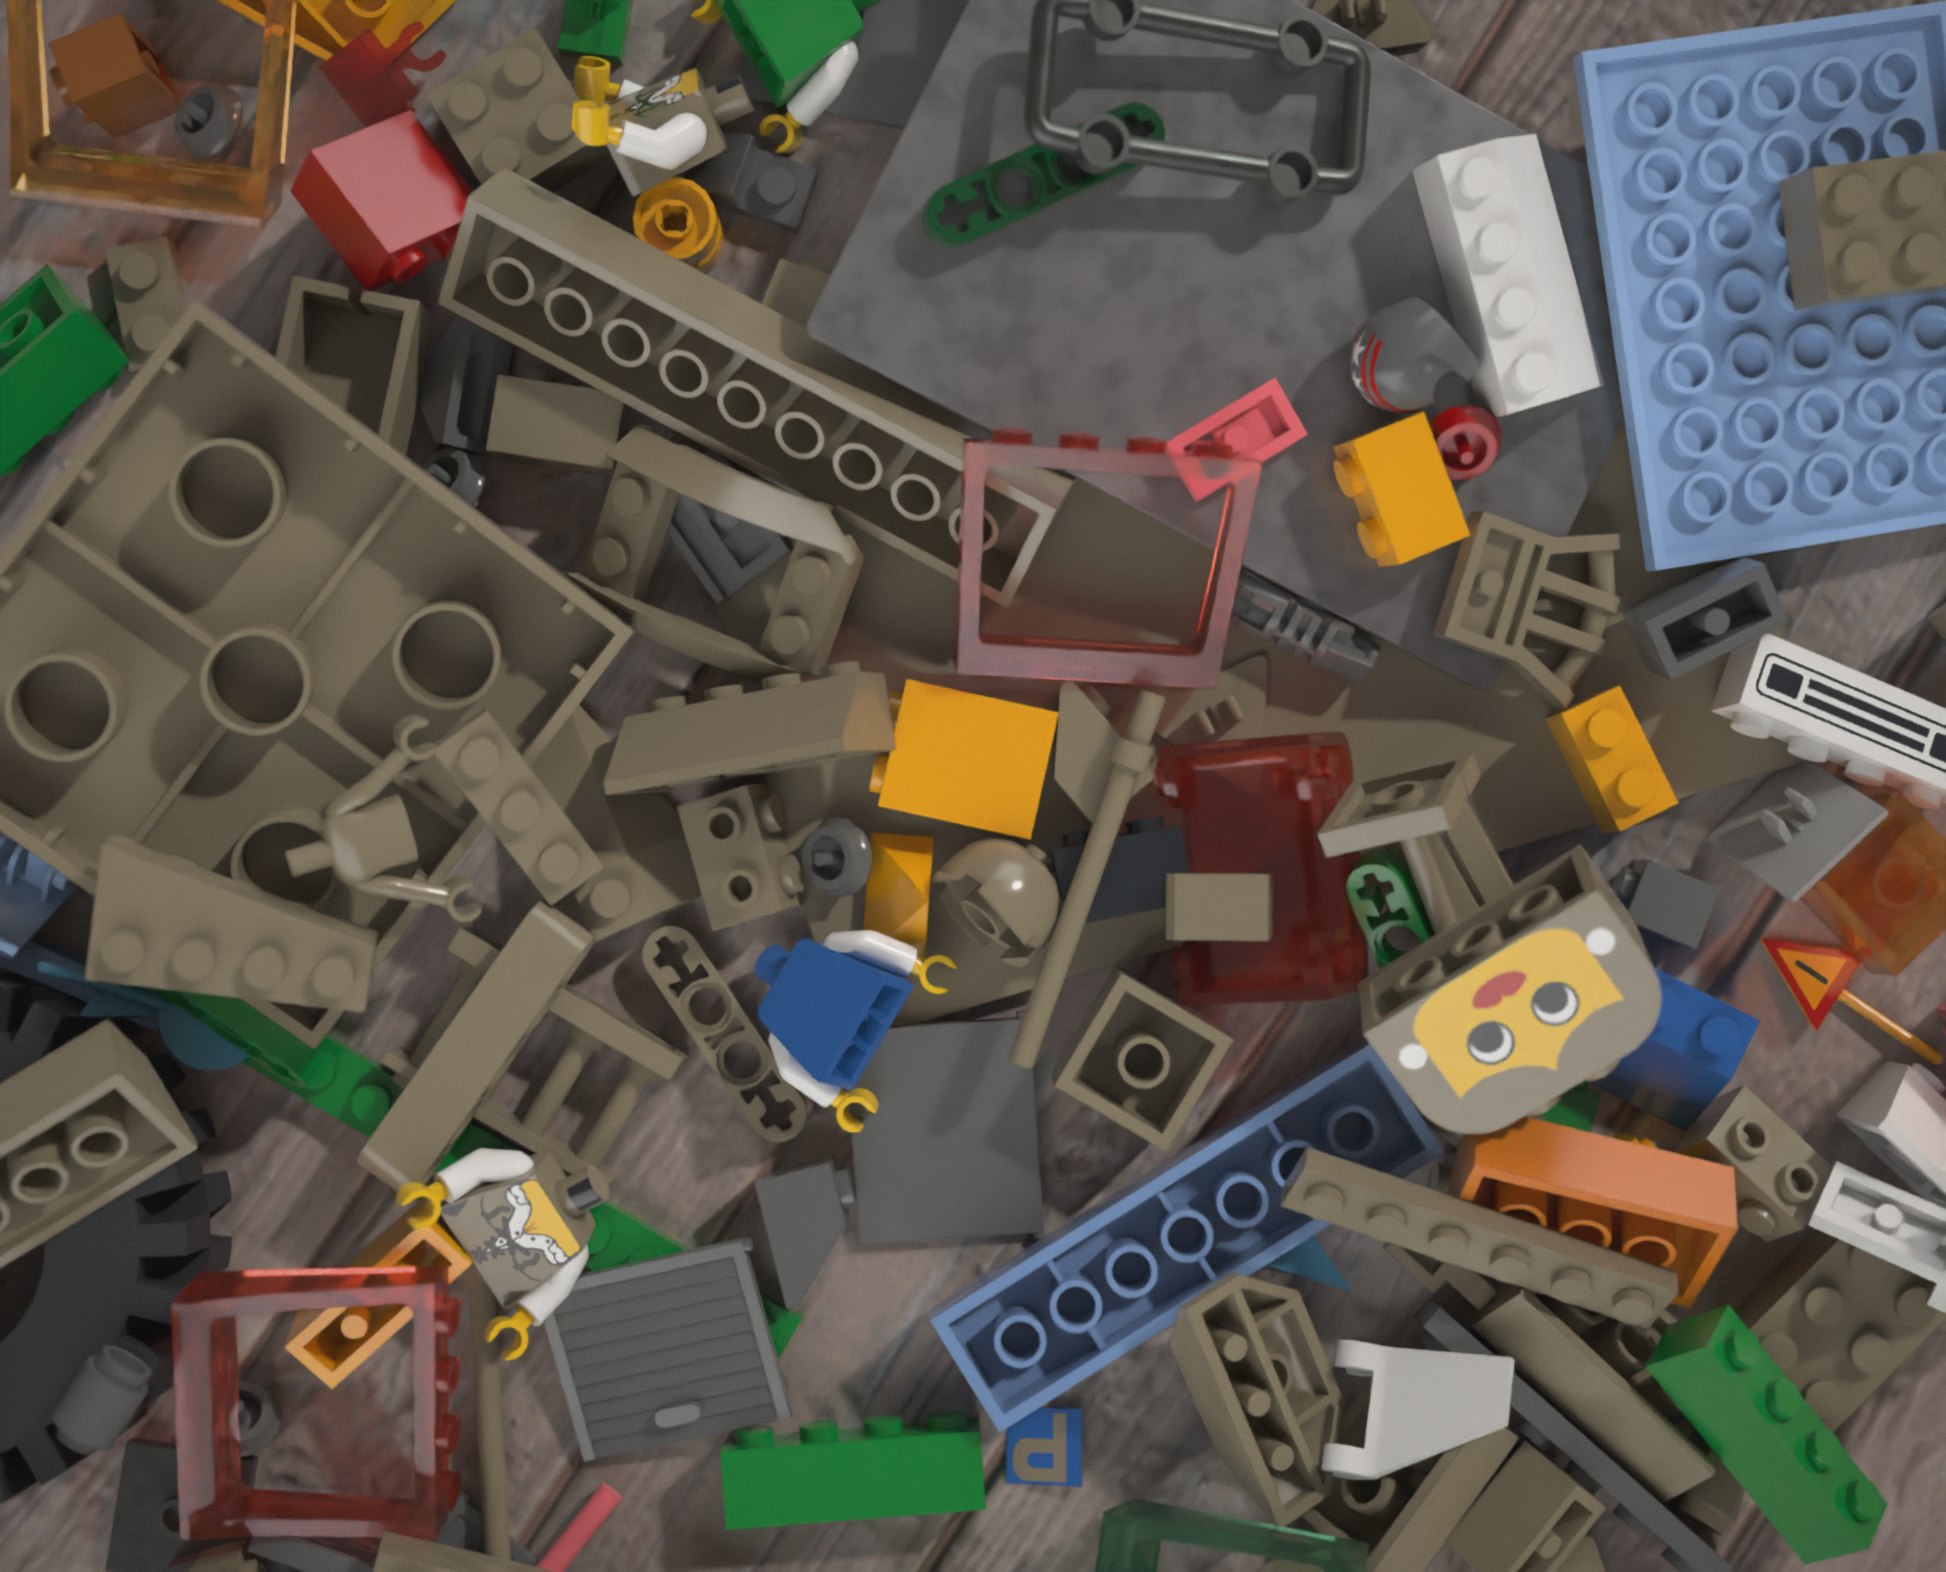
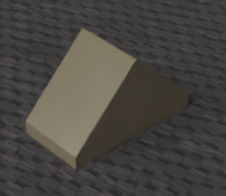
M1166 873V939L1269 941L1274 938V873Z

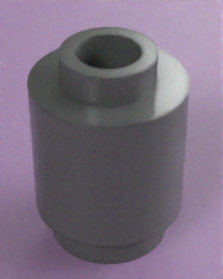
M104 1346L98 1356L89 1357L51 1415L53 1422L59 1428L56 1433L59 1440L69 1448L83 1454H92L95 1449L111 1450L148 1393L146 1382L152 1374L150 1368L135 1355L115 1346Z

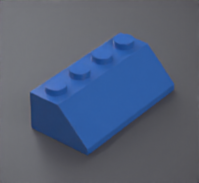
M1654 968L1660 983L1662 997L1660 1014L1653 1030L1636 1049L1620 1058L1619 1063L1610 1073L1594 1081H1584L1686 1132L1732 1079L1760 1020Z

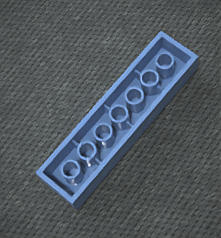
M1362 1037L931 1308L930 1322L999 1433L1175 1323L1179 1306L1229 1273L1233 1272L1249 1276L1332 1224L1281 1206L1283 1185L1307 1147L1401 1179L1444 1153L1406 1091L1367 1038Z

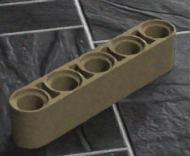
M540 900L521 922L373 1133L357 1158L356 1163L397 1192L402 1186L411 1182L426 1185L593 946L596 936L555 907L550 906L545 900Z

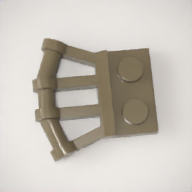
M1471 511L1467 524L1470 536L1462 540L1433 636L1506 661L1533 686V690L1542 700L1556 709L1565 710L1574 698V693L1571 690L1596 657L1603 658L1607 641L1602 639L1609 615H1616L1621 599L1615 596L1614 550H1620V533L1553 537L1485 511ZM1588 552L1589 586L1547 571L1546 568L1550 555ZM1539 590L1579 603L1580 606L1584 607L1578 629L1532 614ZM1526 632L1570 649L1553 672L1523 646Z

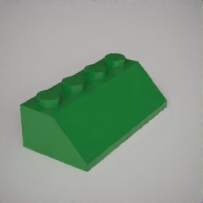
M48 263L0 304V477L8 476L17 470L25 460L27 451L44 436L52 435L62 430L72 419L74 410L94 392L100 393L110 388L119 378L122 368L130 362L115 337Z

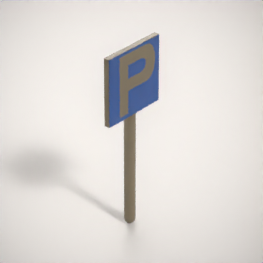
M1051 1400L1006 1428V1483L1082 1487L1083 1408L1052 1407Z

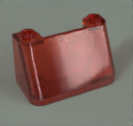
M1340 731L1160 746L1161 759L1158 760L1155 768L1156 787L1161 797H1167L1172 808L1184 809L1190 873H1274V938L1269 941H1183L1180 951L1175 952L1171 960V977L1175 988L1180 990L1181 1006L1332 1000L1358 991L1357 983L1367 978L1368 945L1365 934L1349 901L1346 886L1352 868L1360 857V850L1326 858L1317 835L1352 781H1354L1351 749L1345 734Z

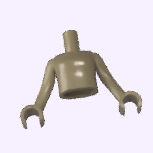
M408 715L400 719L393 731L394 742L397 747L362 780L336 796L327 804L325 808L326 815L322 823L323 840L285 852L293 877L332 866L338 879L346 883L352 891L364 895L443 906L451 917L460 922H471L479 916L482 908L478 903H468L462 907H454L453 905L458 893L475 886V883L467 877L461 875L453 876L446 880L443 885H437L399 877L376 876L390 868L418 860L415 840L400 796L395 794L371 803L368 802L376 797L412 759L422 761L433 756L436 751V745L433 743H423L417 747H409L407 745L408 735L417 728L427 726L429 721L418 715Z

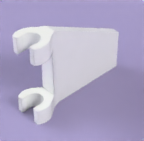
M1338 1340L1335 1366L1346 1368V1373L1350 1375L1373 1376L1365 1445L1363 1449L1342 1444L1325 1443L1321 1470L1333 1472V1476L1337 1478L1375 1480L1383 1475L1507 1427L1515 1360L1511 1357L1397 1348L1355 1340Z

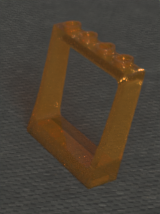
M6 0L10 89V196L263 228L281 206L297 0H262L266 8L250 168L62 145L55 142L49 131L42 1Z

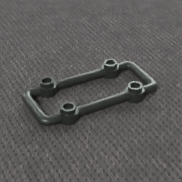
M1037 0L1031 16L1024 124L1030 139L1039 147L1072 154L1076 164L1084 171L1092 174H1105L1122 162L1258 183L1272 201L1280 204L1293 203L1310 192L1344 195L1355 189L1361 181L1364 172L1371 64L1366 51L1357 42L1327 35L1323 25L1316 18L1307 14H1295L1280 25L1273 26L1143 3L1139 0ZM1059 16L1082 20L1086 30L1094 38L1104 42L1116 41L1126 35L1131 29L1267 52L1270 53L1277 67L1291 74L1303 73L1319 62L1343 66L1345 68L1338 168L1317 166L1312 154L1305 148L1297 145L1284 146L1268 157L1133 136L1129 135L1127 128L1118 118L1109 114L1094 115L1079 127L1052 122L1051 108Z

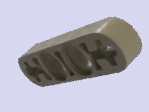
M669 925L654 930L646 939L642 949V960L646 970L753 1130L761 1138L770 1142H785L794 1138L803 1129L808 1118L806 1099L801 1091L781 1077L770 1044L699 938L690 929L680 925ZM664 937H667L672 943L684 940L689 950L682 955V959L691 973L696 972L702 964L709 975L706 978L690 983L680 996L673 989L672 983L684 980L675 966L661 967L656 959L663 952L659 942ZM703 988H711L718 991L726 1003V1011L723 1018L713 1025L699 1023L690 1011V1002L693 995ZM738 1041H747L754 1044L761 1054L759 1071L748 1078H740L733 1075L726 1065L725 1055L727 1050L733 1043ZM771 1070L775 1072L780 1082L768 1086L775 1099L779 1102L790 1099L796 1107L789 1115L793 1125L787 1129H784L778 1122L770 1126L764 1122L762 1116L769 1110V1107L760 1092L752 1101H749L742 1091L758 1085Z

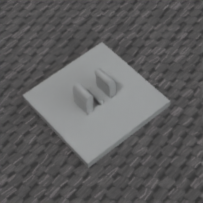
M1807 761L1779 769L1714 830L1706 840L1716 850L1789 901L1795 903L1889 814L1878 803L1813 762Z

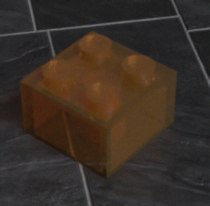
M1900 791L1873 794L1870 797L1871 800L1884 807L1889 815L1800 898L1871 974L1897 976L1946 930V839Z

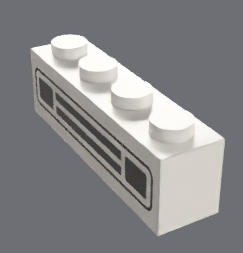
M1765 633L1731 650L1711 711L1731 719L1730 727L1750 737L1766 739L1772 736L1789 744L1787 749L1789 753L1808 761L1825 762L1827 759L1846 767L1844 775L1856 782L1871 786H1882L1884 783L1901 790L1900 798L1911 805L1937 810L1941 804L1946 803V708L1769 633Z

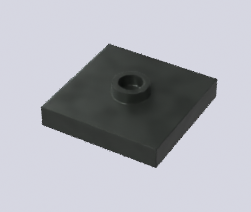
M136 1437L126 1441L105 1570L116 1572H164L173 1558L195 1552L199 1554L202 1550L245 1539L259 1456L250 1455L235 1458L219 1454L214 1449Z

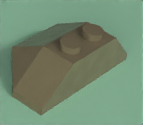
M1231 1272L1179 1306L1170 1347L1216 1453L1271 1524L1281 1530L1331 1494L1333 1475L1321 1469L1325 1443H1338L1343 1396L1299 1290Z

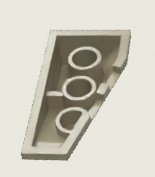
M579 704L533 763L531 769L603 863L604 868L573 890L590 931L596 936V942L607 940L702 897L679 813L661 793L605 795L604 779L615 744Z

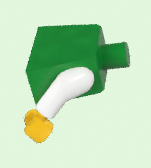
M706 0L705 4L700 9L694 10L690 17L702 24L709 25L717 22L723 16L776 107L779 108L787 103L788 112L784 116L778 114L769 115L762 120L759 127L760 135L767 137L780 123L786 126L788 132L787 139L775 151L777 154L784 155L793 153L801 145L803 139L801 125L810 126L840 95L858 62L857 47L865 29L863 20L858 13L877 5L880 0Z

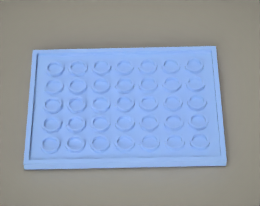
M1946 1L1583 51L1574 56L1573 64L1646 572L1945 524L1946 291L1794 311L1779 182L1813 167L1946 150Z

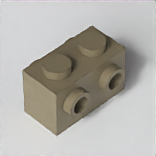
M769 783L745 785L677 806L712 931L804 905L800 893L804 890L803 872L796 857L789 855L782 831L787 825L785 809L778 795L771 792Z
M1745 1085L1715 1098L1696 1119L1673 1152L1734 1167L1737 1219L1745 1229L1760 1236L1766 1243L1804 1229L1812 1217L1833 1170V1167Z

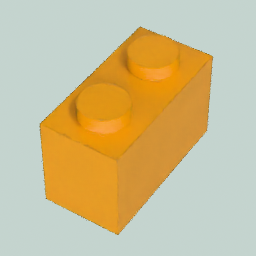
M1424 412L1403 417L1333 446L1338 460L1334 461V472L1337 482L1347 497L1353 496L1362 520L1357 523L1360 542L1370 558L1377 559L1379 567L1400 565L1470 536Z
M1621 686L1601 691L1545 719L1601 833L1621 832L1678 804Z

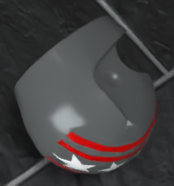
M1414 296L1384 307L1364 321L1358 328L1350 349V375L1355 387L1370 404L1392 413H1414L1434 404L1435 384L1446 373L1469 383L1479 370V363L1460 335L1438 312Z

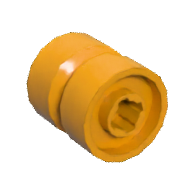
M672 177L643 192L636 200L632 218L637 238L704 274L712 270L721 258L725 241L722 224L715 206L703 188L691 180Z

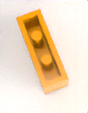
M422 1197L296 1313L284 1348L331 1389L336 1387L472 1264V1260L441 1214L433 1225L425 1229H414L406 1222L411 1215L423 1210L426 1204V1197Z

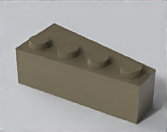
M117 833L112 834L101 845L85 980L365 1012L370 996L378 931L298 901L293 903L260 890L261 887L237 878L232 880L197 867V863L173 854L165 855L137 844L138 841Z

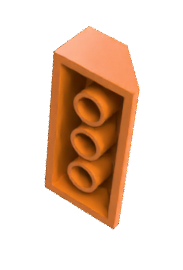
M1525 1116L1496 1131L1481 1134L1464 1133L1457 1148L1447 1191L1448 1195L1678 1272V1294L1670 1303L1688 1308L1692 1307L1737 1230L1734 1167Z

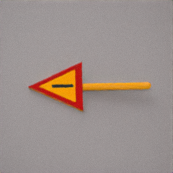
M1759 938L1814 1032L1818 1030L1838 999L1935 1065L1942 1063L1943 1056L1941 1053L1844 989L1866 953Z

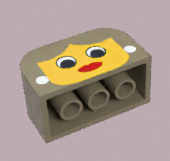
M1581 844L1357 983L1364 1036L1417 1108L1429 1120L1445 1129L1465 1134H1481L1496 1131L1512 1124L1527 1114L1531 1116L1539 1115L1553 1107L1563 1092L1583 1080L1594 1081L1610 1073L1617 1066L1620 1058L1636 1049L1649 1036L1658 1020L1662 997L1658 977L1633 918Z

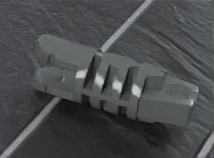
M1242 565L1237 569L1231 584L1234 585L1233 589L1237 590L1238 593H1225L1221 597L1215 611L1219 616L1266 642L1269 638L1272 639L1277 648L1289 652L1298 659L1306 657L1308 659L1307 664L1315 668L1317 667L1329 672L1332 671L1358 683H1363L1377 660L1380 645L1357 631L1356 627L1347 620L1335 614L1329 615L1325 609L1302 597L1294 596L1293 592Z

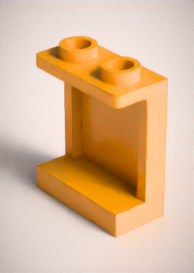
M906 679L903 693L891 691L889 707L896 750L890 751L889 756L877 754L869 791L880 794L878 806L880 808L897 810L1030 841L1059 712Z

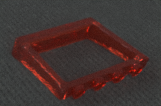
M1009 427L992 428V440L963 438L952 659L957 674L1216 689L1262 465L1261 461L1253 457L1233 456V444L1214 441H1193L1192 453L1166 452L1167 440L1141 436L1127 437L1126 449L1099 447L1100 435L1082 432H1060L1059 444L1032 443L1033 431ZM995 465L1227 480L1228 491L1194 639L1188 644L1174 645L980 632L979 611L984 492L987 471Z
M448 1266L201 1271L171 1303L180 1538L187 1540L266 1536L382 1538L383 1531L385 1530L418 1539H436L449 1518V1511H452L457 1504L461 1488L460 1472L449 1470V1454L454 1453L461 1432L460 1416L449 1413V1396L452 1397L457 1390L461 1374V1361L457 1356L448 1355V1338H453L458 1329L461 1303L459 1298L448 1297ZM402 1304L409 1307L413 1312L414 1499L266 1490L247 1487L241 1479L236 1315Z

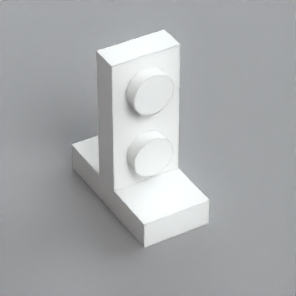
M1836 1161L1812 1214L1809 1226L1935 1282L1926 1305L1946 1313V1209Z

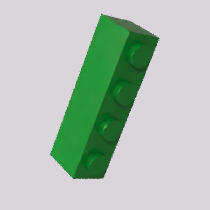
M1725 1305L1667 1325L1646 1364V1368L1802 1562L1806 1565L1868 1550L1888 1505L1887 1502L1880 1495L1877 1487L1867 1479L1840 1445L1837 1437L1828 1430L1800 1395L1794 1383L1784 1375L1760 1345L1755 1334L1744 1325L1729 1305Z
M947 1410L928 1414V1422L902 1424L901 1416L883 1415L864 1419V1427L838 1429L836 1421L819 1420L800 1424L799 1433L774 1434L773 1427L768 1425H755L736 1429L735 1438H726L720 1450L725 1529L735 1530L986 1510L980 1418L966 1419L965 1411Z

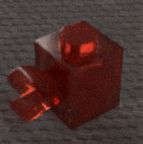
M421 21L408 25L401 32L395 43L385 49L372 30L368 28L319 66V69L366 128L409 110L412 113L416 111L409 99L419 91L405 75L404 69L426 72L434 70L444 61L446 54L442 49L435 52L428 59L417 58L412 53L410 48L412 38L425 28Z

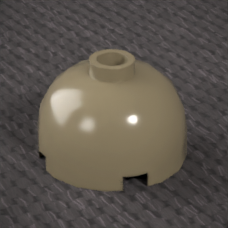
M986 838L972 842L949 859L933 875V883L944 882L946 885L937 895L954 921L981 947L984 948L993 940L1001 947L1007 949L999 959L1009 965L1018 967L1027 965L1046 946L1053 935L1062 910L1060 889L1052 876L1055 872L1054 864L1042 850L1032 844H1027L1023 847L1010 840Z

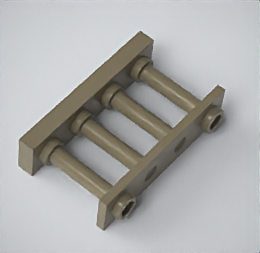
M473 927L459 928L447 951L461 958L457 966L461 974L413 1054L400 1047L387 1051L381 1060L382 1064L395 1071L391 1079L397 1085L404 1089L505 947L504 945ZM567 983L543 1018L545 1019L551 1011L572 1023L567 1031L572 1037L524 1119L490 1100L507 1070L474 1115V1118L534 1153L544 1151L552 1154L566 1177L590 1165L595 1166L603 1174L610 1189L619 1175L602 1166L601 1163L649 1081L656 1083L660 1076L669 1081L675 1078L689 1054ZM606 1043L627 1056L622 1064L627 1070L578 1152L546 1133V1130L593 1050L601 1051Z

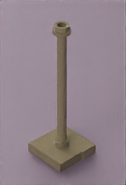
M1473 752L1352 781L1317 833L1326 858L1400 841L1435 934L1448 928L1458 919L1426 835L1451 830L1462 810L1463 803L1467 796L1471 795L1479 781L1481 774ZM1540 1114L1534 1116L1525 1115V1117L1545 1121L1544 1117Z

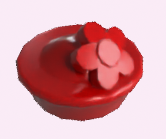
M1473 405L1453 406L1438 413L1428 423L1449 478L1456 480L1471 479L1484 473L1492 465L1501 447V428L1496 418L1484 408Z

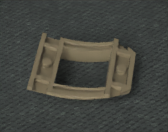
M637 424L605 454L616 460L617 465L582 572L566 573L568 578L631 625L634 631L710 665L762 682L761 679L791 673H800L801 678L821 676L820 668L826 666L864 561V556L851 535H844L832 516L834 506L824 501L817 502L765 483L713 460L686 445H676L655 434V429L645 424ZM679 494L735 518L797 539L759 647L698 624L645 598Z

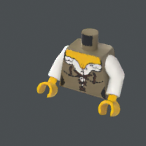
M583 56L578 60V65L574 69L573 87L580 100L573 103L572 129L585 144L592 146L607 144L633 197L720 154L726 149L723 124L755 110L739 74L706 89L697 69H690L648 87H643L624 79L622 85L610 83V63L598 57Z
M479 1148L436 1173L433 1177L434 1183L428 1187L418 1182L405 1184L399 1189L396 1201L401 1206H404L417 1197H426V1204L423 1210L411 1215L406 1222L414 1229H425L433 1225L441 1214L504 1310L515 1304L517 1312L512 1317L501 1316L491 1320L485 1328L484 1335L485 1340L489 1343L503 1328H514L516 1332L515 1341L501 1355L505 1360H512L521 1356L527 1348L528 1333L526 1329L531 1324L540 1326L572 1291L589 1259L587 1242L595 1228L594 1218L589 1210L606 1202L609 1199L610 1193L603 1174L593 1165L566 1177L553 1155L548 1152L542 1151L528 1156L522 1151Z

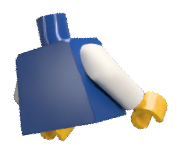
M873 930L832 932L822 943L804 937L796 943L791 953L779 945L768 947L757 959L754 970L757 977L771 986L758 1008V1017L770 1030L768 1040L781 1077L823 1108L830 1104L837 1109L836 1117L838 1124L843 1130L850 1133L862 1131L864 1124L849 1113L848 1104L853 1102L860 1103L872 1113H876L879 1108L878 1100L871 1091L864 1088H853L915 985L906 977L911 973L920 978L921 984L929 992L935 994L946 993L949 991L948 989L935 986L929 982L926 975L927 968L934 962H943L954 969H957V965L946 955H932L927 959L918 956L916 947ZM842 1088L850 1089V1091L847 1093Z

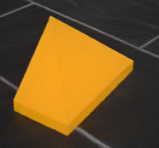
M870 833L869 843L872 850V869L866 884L863 930H873L916 947L917 955L926 958L934 837Z

